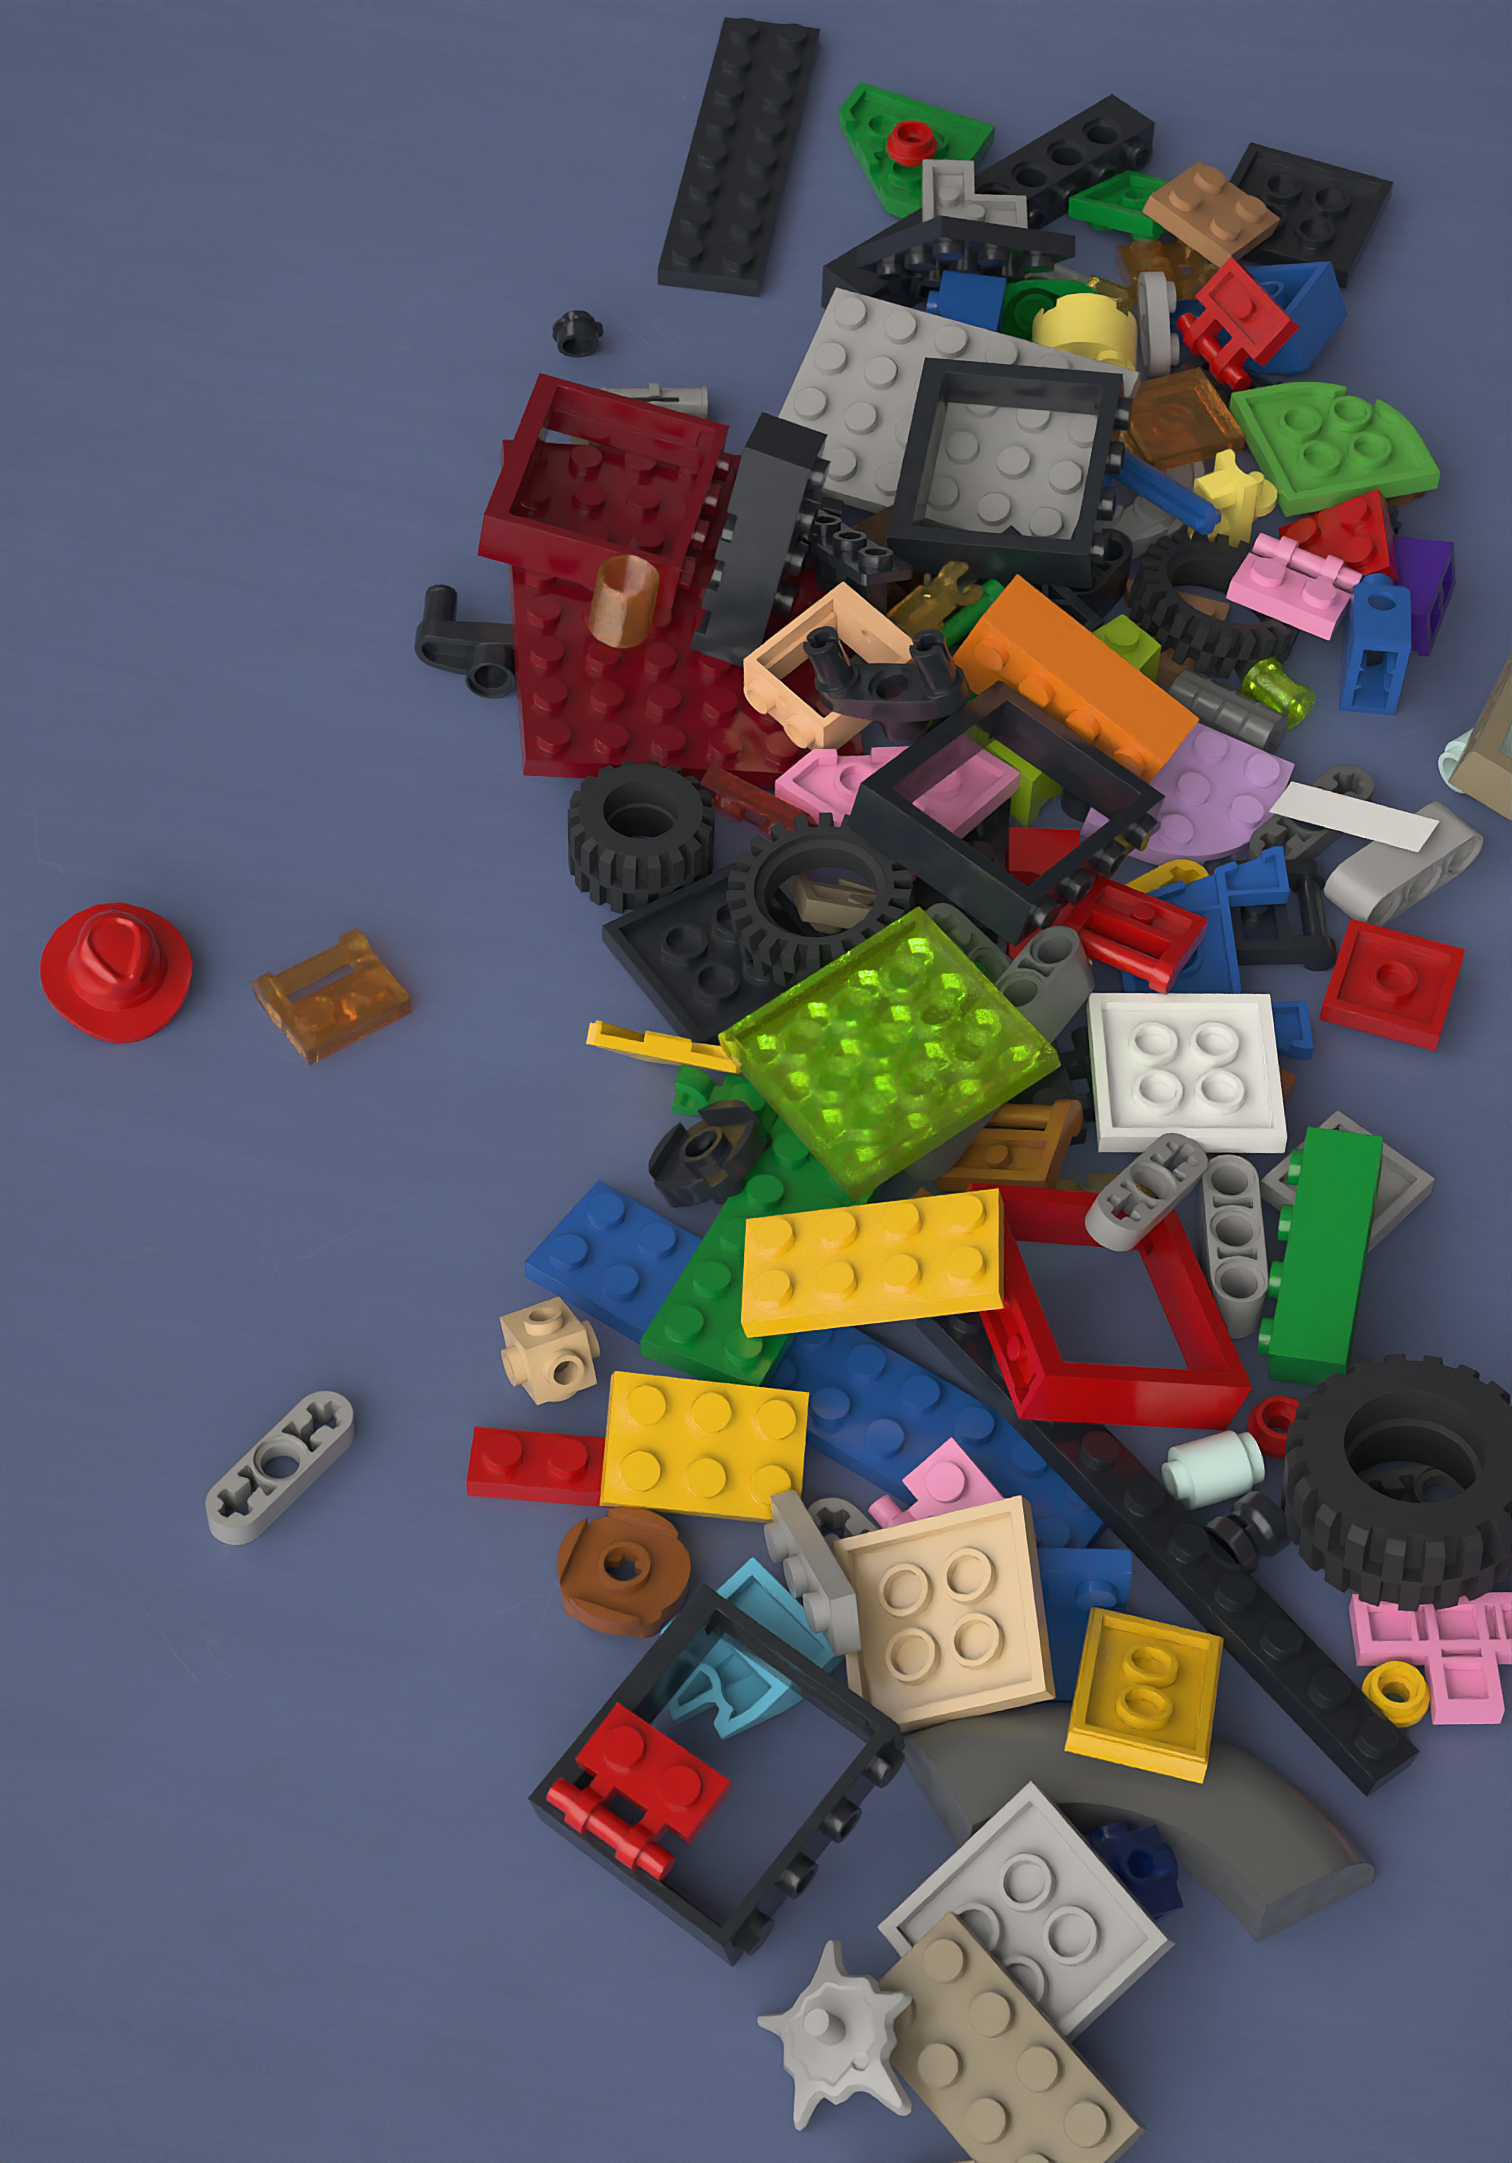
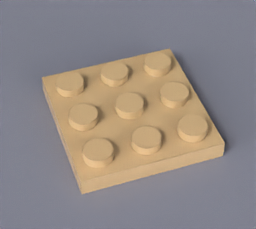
M1022 1495L834 1541L835 1558L856 1593L862 1646L861 1651L845 1654L849 1689L898 1723L902 1733L947 1721L979 1716L1056 1698L1031 1503Z

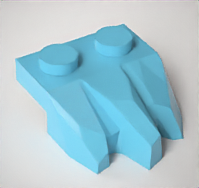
M754 1557L716 1591L827 1673H830L846 1658L845 1655L838 1657L834 1655L822 1632L812 1633L806 1619L804 1607ZM670 1623L662 1630L661 1634L666 1630ZM720 1638L667 1705L673 1721L678 1724L717 1705L719 1712L713 1724L720 1738L725 1740L785 1712L799 1703L803 1697Z

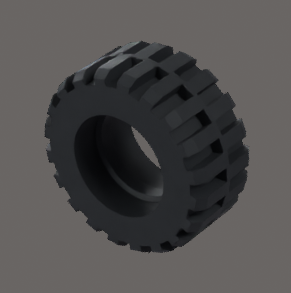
M1405 1354L1386 1355L1383 1363L1372 1364L1370 1359L1351 1364L1347 1367V1375L1342 1376L1337 1371L1317 1384L1316 1393L1312 1392L1305 1396L1296 1409L1295 1421L1289 1424L1281 1490V1509L1285 1512L1284 1517L1287 1523L1288 1537L1295 1545H1299V1556L1313 1571L1317 1572L1322 1568L1325 1570L1324 1581L1343 1593L1350 1588L1359 1593L1358 1600L1379 1607L1380 1601L1398 1604V1611L1417 1612L1419 1605L1433 1604L1435 1611L1458 1606L1459 1597L1466 1595L1469 1601L1475 1600L1492 1591L1493 1581L1497 1583L1503 1582L1512 1574V1406H1509L1511 1395L1493 1380L1487 1385L1479 1380L1480 1374L1476 1370L1462 1364L1457 1369L1442 1365L1443 1359L1439 1357L1424 1355L1423 1361L1406 1360ZM1393 1461L1416 1462L1434 1467L1456 1480L1465 1491L1454 1497L1437 1502H1406L1390 1498L1375 1491L1365 1484L1357 1474L1381 1463Z

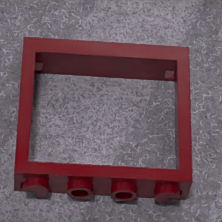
M539 373L486 507L477 556L672 610L679 588L689 591L698 558L690 555L692 551L702 554L710 526V521L703 520L704 515L712 518L715 516L722 491V485L715 484V481L726 482L733 456L730 453L724 452L729 425ZM549 430L699 471L669 558L517 516Z

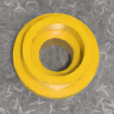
M1402 1661L1386 1662L1371 1670L1364 1679L1361 1689L1397 1728H1406L1418 1723L1426 1714L1430 1702V1691L1422 1674L1414 1666ZM1394 1693L1401 1696L1405 1702H1394L1387 1699L1384 1695Z

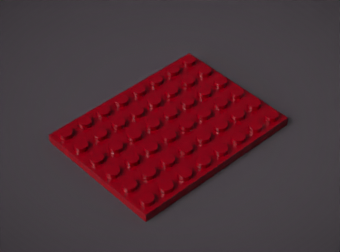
M502 440L500 452L501 469L513 440ZM545 442L517 516L669 558L699 471L609 446ZM732 455L733 459L726 482L715 481V484L722 485L714 518L705 515L703 517V520L710 521L702 554L691 552L690 556L698 558L689 591L679 588L672 610L508 564L523 776L581 779L593 776L597 778L599 777V769L608 765L615 769L621 767V761L634 760L635 764H646V760L659 761V766L667 768L670 765L681 768L683 777L693 775L701 782V785L775 788V781L811 752L808 747L800 748L788 737L783 725L768 712L762 714L749 703L743 690L744 668L690 649L694 632L699 627L707 611L702 609L701 606L706 588L711 583L718 562L714 558L719 539L730 515L727 510L742 455ZM804 567L800 577L793 575L792 583L800 585L796 604L790 617L780 615L770 638L827 594L816 587V569ZM839 638L844 652L850 660L849 646ZM808 658L780 681L821 717L825 718L832 711L824 706L814 683L816 677L815 670ZM861 731L837 750V756H864Z

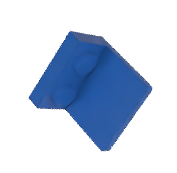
M1037 1547L1056 1698L1036 1703L1073 1702L1086 1625L1091 1607L1126 1614V1604L1133 1573L1131 1549Z

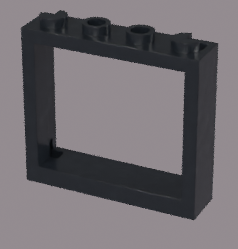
M925 357L886 536L888 549L893 551V555L913 566L914 573L995 579L1000 581H1012L1018 574L1028 583L1091 589L1096 564H1103L1104 560L1107 559L1108 533H1102L1104 521H1113L1115 516L1117 488L1110 487L1112 475L1121 476L1124 467L1125 442H1119L1120 431H1130L1133 398L1124 397L1123 374ZM949 402L1098 415L1075 540L923 526Z
M998 680L959 711L952 714L862 781L847 826L1016 947L1039 927L1042 930L1050 927L1059 915L1060 910L1068 903L1073 906L1081 903L1100 875L1109 879L1116 874L1125 862L1128 854L1134 849L1139 851L1146 849L1150 837L1161 828V822L1157 820V816L1166 796L1008 685ZM994 740L1006 746L1109 819L1106 824L1029 886L1023 884L912 804Z
M703 1583L528 1797V1800L541 1821L733 1967L744 1952L747 1955H752L765 1943L774 1927V1920L771 1917L789 1896L792 1899H796L809 1887L818 1871L819 1865L816 1863V1860L830 1842L834 1841L839 1844L852 1832L862 1814V1809L859 1806L874 1786L884 1788L896 1776L904 1762L905 1754L902 1751L906 1746L898 1723ZM720 1638L866 1743L864 1748L723 1926L664 1881H659L641 1867L634 1871L615 1858L616 1849L590 1831L585 1834L579 1833L564 1822L565 1813L546 1800L550 1788L560 1777L565 1778L580 1790L588 1787L595 1777L578 1766L575 1758L617 1702L651 1725Z

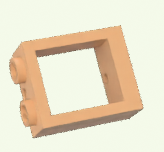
M844 581L743 659V690L749 703L762 714L768 712L783 725L788 737L800 748L808 747L811 751L813 749L838 750L873 722V720L850 717L831 712L823 718L780 681L809 658L803 649V644L808 642L806 637L812 630L824 626L833 627L837 630L839 638L868 663L916 664L909 652V646L913 645L912 639Z

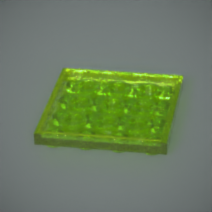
M919 906L717 1035L724 1053L853 1202L1060 1067L1057 1051Z

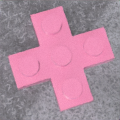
M1489 1592L1472 1601H1469L1466 1595L1459 1597L1458 1606L1435 1611L1433 1604L1419 1605L1417 1612L1398 1611V1604L1380 1601V1605L1377 1607L1358 1600L1359 1594H1352L1349 1614L1357 1666H1380L1390 1661H1402L1412 1666L1424 1665L1426 1683L1430 1691L1429 1703L1433 1725L1501 1723L1505 1708L1497 1664H1512V1592Z

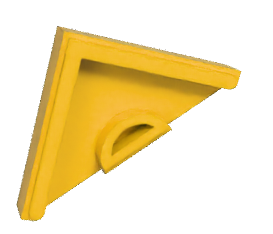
M597 1020L595 1023H590L586 1044L646 1062L675 1066L684 1064L697 1069L733 1074L741 1073L744 1053H741L740 1049L693 1043L691 1039L647 1030L645 1034Z

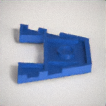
M1274 846L1263 850L1259 858L1240 865L1233 861L1215 868L1213 875L1186 885L1181 880L1146 893L1209 919L1204 939L1178 973L1169 993L1242 994L1230 907L1286 904L1288 902L1290 890L1283 846ZM1118 969L1121 993H1160L1149 988V981ZM1307 1001L1271 1003L1277 1054L1300 1060L1311 1059L1314 1046Z

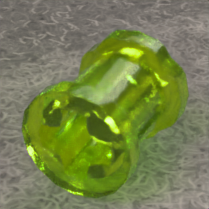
M1274 657L1261 660L1253 666L1245 676L1240 688L1241 694L1257 702L1263 701L1266 706L1286 715L1288 718L1286 730L1297 726L1308 715L1316 697L1315 692L1306 685L1298 686L1283 673L1282 663Z

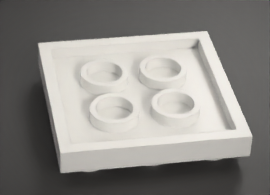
M1090 994L1086 1010L1098 1152H1144L1161 1135L1166 1133H1177L1192 1139L1205 1153L1285 1152L1287 1130L1270 994Z

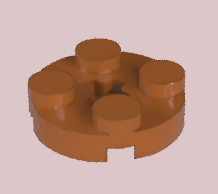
M617 1507L607 1509V1517L595 1519L587 1524V1518L575 1524L567 1533L558 1552L557 1581L563 1609L569 1616L602 1633L621 1636L631 1635L640 1639L653 1637L661 1631L664 1622L672 1618L680 1610L690 1588L691 1560L688 1549L686 1551L685 1546L679 1541L678 1531L664 1517L649 1510L636 1507ZM624 1561H631L635 1563V1574L638 1576L632 1580L620 1581L614 1579L613 1574L606 1570L608 1567L620 1568Z

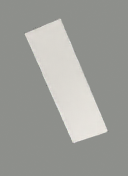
M1292 781L1269 811L1415 852L1420 851L1440 823V821Z

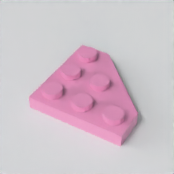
M909 746L871 747V755L837 756V749H813L775 781V797L801 815L806 814L807 819L818 826L819 813H832L834 827H840L844 815L851 814L860 783ZM983 749L912 804L962 839L1019 789L1021 773ZM912 873V879L914 881L918 876Z

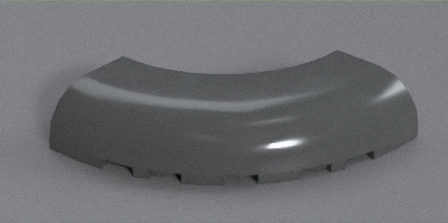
M1073 1702L1032 1703L979 1716L943 1722L903 1737L906 1746L902 1751L905 1754L904 1762L958 1849L1030 1781H1033L1046 1792L1082 1835L1095 1836V1843L1125 1848L1155 1859L1156 1854H1159L1193 1873L1192 1880L1199 1883L1220 1900L1242 1923L1256 1943L1373 1883L1376 1876L1375 1866L1348 1831L1315 1798L1276 1768L1245 1749L1211 1734L1208 1765L1203 1783L1064 1751Z

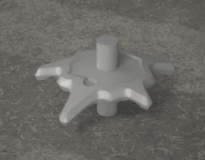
M838 1939L830 1940L826 1943L811 1984L799 1995L794 2006L787 2012L764 2013L758 2017L757 2021L759 2027L780 2036L784 2044V2069L794 2078L795 2082L793 2122L795 2128L799 2131L805 2129L808 2125L815 2107L823 2098H827L836 2105L848 2100L855 2092L859 2091L870 2093L898 2115H908L912 2111V2103L892 2070L889 2060L891 2052L898 2044L893 2030L895 2018L910 2006L913 2001V1995L906 1990L897 1992L881 1991L878 1982L869 1974H847L843 1965L842 1944Z

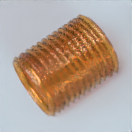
M619 555L612 556L603 561L599 567L589 617V628L592 634L601 642L612 647L627 648L644 642L649 635L659 586V575L649 562L636 556Z

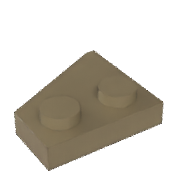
M805 870L785 881L801 920L809 922L815 930L824 933L834 934L839 933L841 928L851 929L872 909L877 896L873 887L845 876L839 878L838 885L810 880L807 875L808 870Z

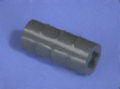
M1187 668L1175 679L1168 694L1200 719L1198 723L1272 755L1278 749L1285 735L1288 722L1286 715L1266 706L1263 701L1257 702L1241 694L1239 689L1233 690L1218 683L1215 677L1208 678Z

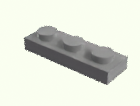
M796 1490L770 1496L773 1523L764 1525L767 1548L773 1563L783 1562L786 1582L792 1597H803L804 1611L812 1633L822 1632L836 1657L861 1651L856 1593Z

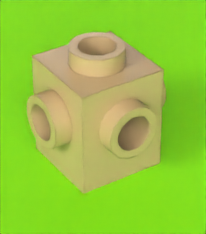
M560 1297L500 1317L506 1348L501 1350V1357L506 1374L513 1386L522 1384L537 1405L545 1402L566 1400L575 1395L577 1391L597 1384L592 1359L600 1356V1349L595 1332L587 1320L580 1322Z

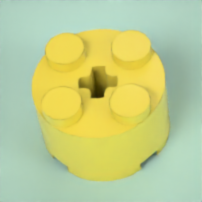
M1071 294L1057 299L1056 307L1044 313V308H1042L1036 314L1032 325L1031 342L1136 371L1137 322L1129 311L1128 316H1126L1117 309V301L1098 294Z

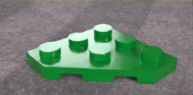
M860 82L840 107L838 125L882 207L888 214L905 218L922 207V165L916 167L904 166L894 161L887 153V139L898 123L916 120L927 124L932 129L933 136L937 141V152L932 160L974 161V169L994 142L995 126Z

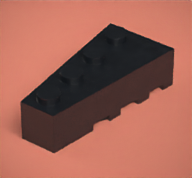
M765 412L761 413L743 450L727 510L730 515L719 539L714 558L718 562L711 583L706 588L701 606L702 609L707 611L699 627L694 632L690 649L744 668L743 659L769 640L780 615L791 616L800 591V585L792 583L793 575L800 577L810 550V545L802 542L803 534L810 536L820 509V503L812 501L813 493H821L831 461L822 458L827 434Z

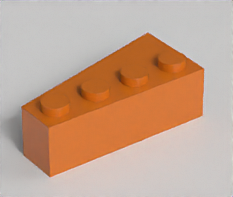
M1018 574L981 617L952 657L955 665L963 669L970 689L974 693L979 695L998 680L1002 681L1148 784L1163 768L1200 720Z

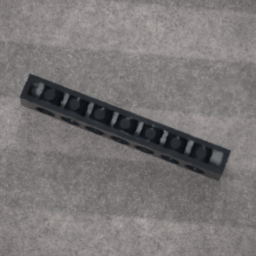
M1111 94L975 175V194L1026 196L1027 228L1041 230L1061 216L1069 214V197L1124 171H1140L1150 163L1153 154L1152 143L1155 122ZM922 207L824 265L821 307L827 309L836 288L908 308L927 301L930 290L939 292L940 287L923 286L921 278L908 276L905 280L885 281L877 279V272L856 269V248L922 223Z

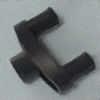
M442 584L429 587L425 594L423 621L417 626L414 649L418 658L428 666L436 669L466 675L467 687L472 693L480 697L489 699L501 698L511 693L516 684L512 624L456 621L458 603L456 590Z
M828 626L812 630L806 637L808 642L803 644V649L815 670L816 677L814 683L824 706L838 714L879 721L885 736L892 741L905 742L918 738L928 730L932 719L950 716L959 711L967 703L971 695V689L963 669L955 665L946 646L944 634L939 630H924L914 636L912 639L913 645L909 646V652L916 664H854L852 661H849L848 656L845 654L837 630Z

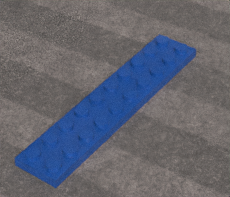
M598 1180L524 1262L525 1277L640 1345L642 1336L702 1239ZM852 1326L798 1332L766 1387L809 1392L805 1444L910 1506L914 1505L918 1499L902 1480L952 1437L962 1446L1006 1499L1022 1495L1031 1503L1034 1532L1041 1539L1036 1544V1547L1092 1549L1108 1528L997 1410Z

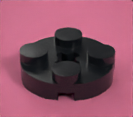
M723 1100L709 1104L698 1110L703 1120L694 1124L688 1130L679 1122L658 1143L649 1160L648 1169L650 1175L655 1180L653 1182L655 1187L671 1207L693 1206L710 1199L716 1204H725L729 1197L739 1195L745 1187L743 1177L754 1167L762 1153L769 1148L772 1142V1135L744 1101Z

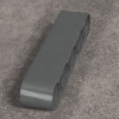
M1059 925L1048 927L1038 932L890 1112L886 1119L885 1130L907 1176L913 1180L921 1182L935 1180L944 1176L955 1165L975 1140L978 1133L987 1125L1092 993L1096 978L1075 930Z

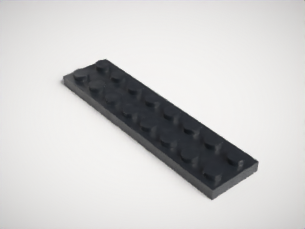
M724 17L658 266V285L759 297L820 45V28L804 27L794 23L779 24L755 21L751 18Z

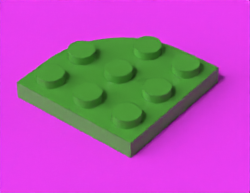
M1292 382L1231 393L1229 410L1265 479L1275 486L1277 502L1285 517L1325 510L1378 488L1384 498L1437 489L1441 473L1414 426L1400 412L1380 399H1377L1375 405L1362 398L1346 395V386L1324 382Z

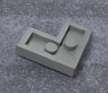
M923 159L922 222L942 215L1027 228L1026 196L975 194L974 161Z

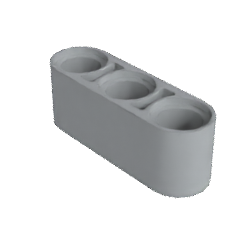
M1434 801L1415 813L1416 815L1440 821L1419 852L1373 841L1338 865L1325 884L1324 895L1352 919L1383 927L1466 870L1480 853L1484 844L1483 836L1440 801Z
M1227 1154L1209 1160L1207 1169L1202 1175L1195 1215L1200 1268L1207 1278L1209 1289L1222 1319L1227 1324L1231 1339L1245 1338L1254 1333L1259 1326L1269 1279L1259 1177L1256 1168L1248 1160L1240 1156Z

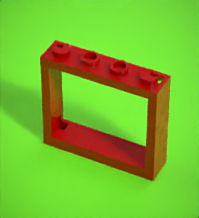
M970 1182L966 1192L999 1188L1004 1204V1308L979 1311L1019 1419L1226 1430L1240 1406L1246 1400L1252 1386L1248 1373L1243 1367L1228 1333L1227 1324L1222 1319L1209 1289L1207 1278L1199 1266L1188 1240L1187 1232L1182 1226L1175 1208L1139 1241L1132 1250H1138L1188 1369L1063 1362L1016 1241L1104 1247L1090 1236L1085 1227V1216L1099 1193ZM1122 1209L1116 1216L1120 1220L1129 1217Z

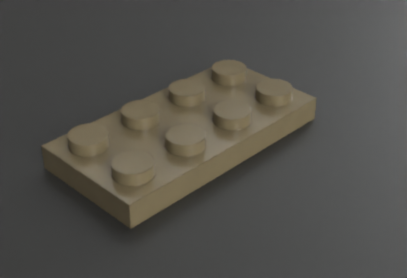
M948 1911L878 1981L881 1991L897 1992L906 1990L913 1995V2001L910 2006L895 2018L893 2030L898 2044L891 2052L889 2061L975 2163H1115L1147 2131L1145 2126L958 1914Z

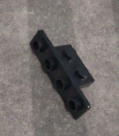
M819 509L810 536L803 534L802 542L809 544V552L816 556V587L827 594L844 581L886 617L887 596L891 593L892 582L912 579L913 566L893 555L891 549L877 545L869 540L865 533L853 530L842 523L841 518L829 515Z

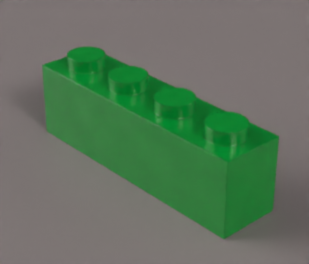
M1308 1126L1304 1149H1292L1288 1171V1185L1297 1186L1294 1205H1282L1278 1228V1241L1287 1242L1285 1260H1273L1268 1285V1298L1278 1300L1275 1317H1263L1258 1342V1355L1268 1356L1269 1380L1317 1387V1384L1337 1371L1342 1376L1347 1375L1383 1165V1136Z

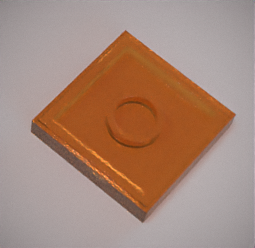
M1200 367L1141 382L1132 405L1130 431L1122 430L1120 433L1133 455L1159 471L1216 457V453L1231 449L1233 452L1243 450L1246 437Z

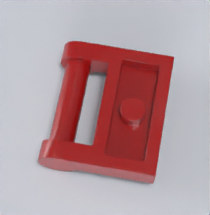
M1100 875L1094 882L1088 895L1081 903L1075 906L1062 926L1070 927L1077 932L1087 956L1149 981L1150 989L1167 995L1178 973L1204 939L1209 919Z

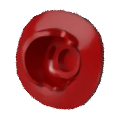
M123 902L97 904L71 916L54 931L43 950L40 962L42 990L50 1005L58 1014L83 1033L101 1041L118 1044L141 1041L157 1034L166 1027L183 1006L189 994L193 976L191 952L181 932L167 919L154 912Z

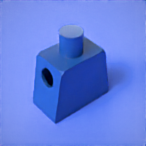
M1370 574L1365 576L1360 583L1353 586L1343 631L1339 711L1395 716L1411 651L1410 590L1406 587L1394 586L1393 580L1387 575ZM1367 650L1382 651L1383 661L1376 666H1367Z

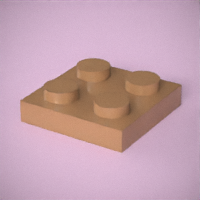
M1202 161L1197 162L1150 195L1142 211L1219 268L1230 257L1239 260L1270 237L1280 221V218L1269 211L1261 200L1247 195L1226 180L1221 171L1207 166Z

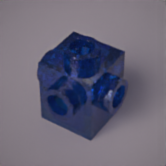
M1120 1821L1100 1827L1089 1833L1090 1845L1157 1923L1184 1907L1176 1884L1178 1880L1177 1861L1170 1846L1162 1842L1157 1825L1132 1831L1129 1821Z

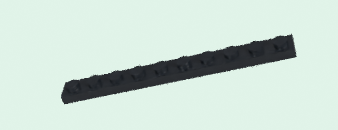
M979 1311L918 1318L917 1328L1113 1533L1131 1549L1135 1556L1210 1634L1224 1638L1223 1648L1366 1797L1410 1767L1420 1752L1414 1744L1103 1424L1019 1419Z

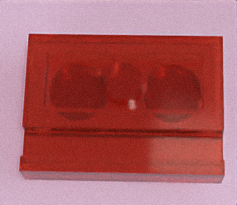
M713 764L710 765L700 783L714 800L712 803L714 811L735 823L741 824L744 820L754 825L770 841H772L770 827L779 822H782L788 834L795 832L793 817L806 814L808 827H819L809 813Z

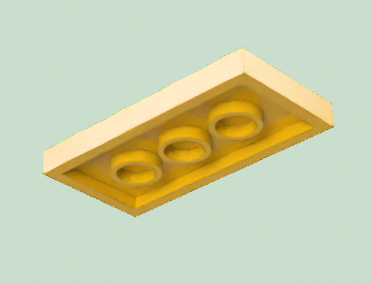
M999 1188L746 1219L741 1324L747 1338L1004 1308V1204Z

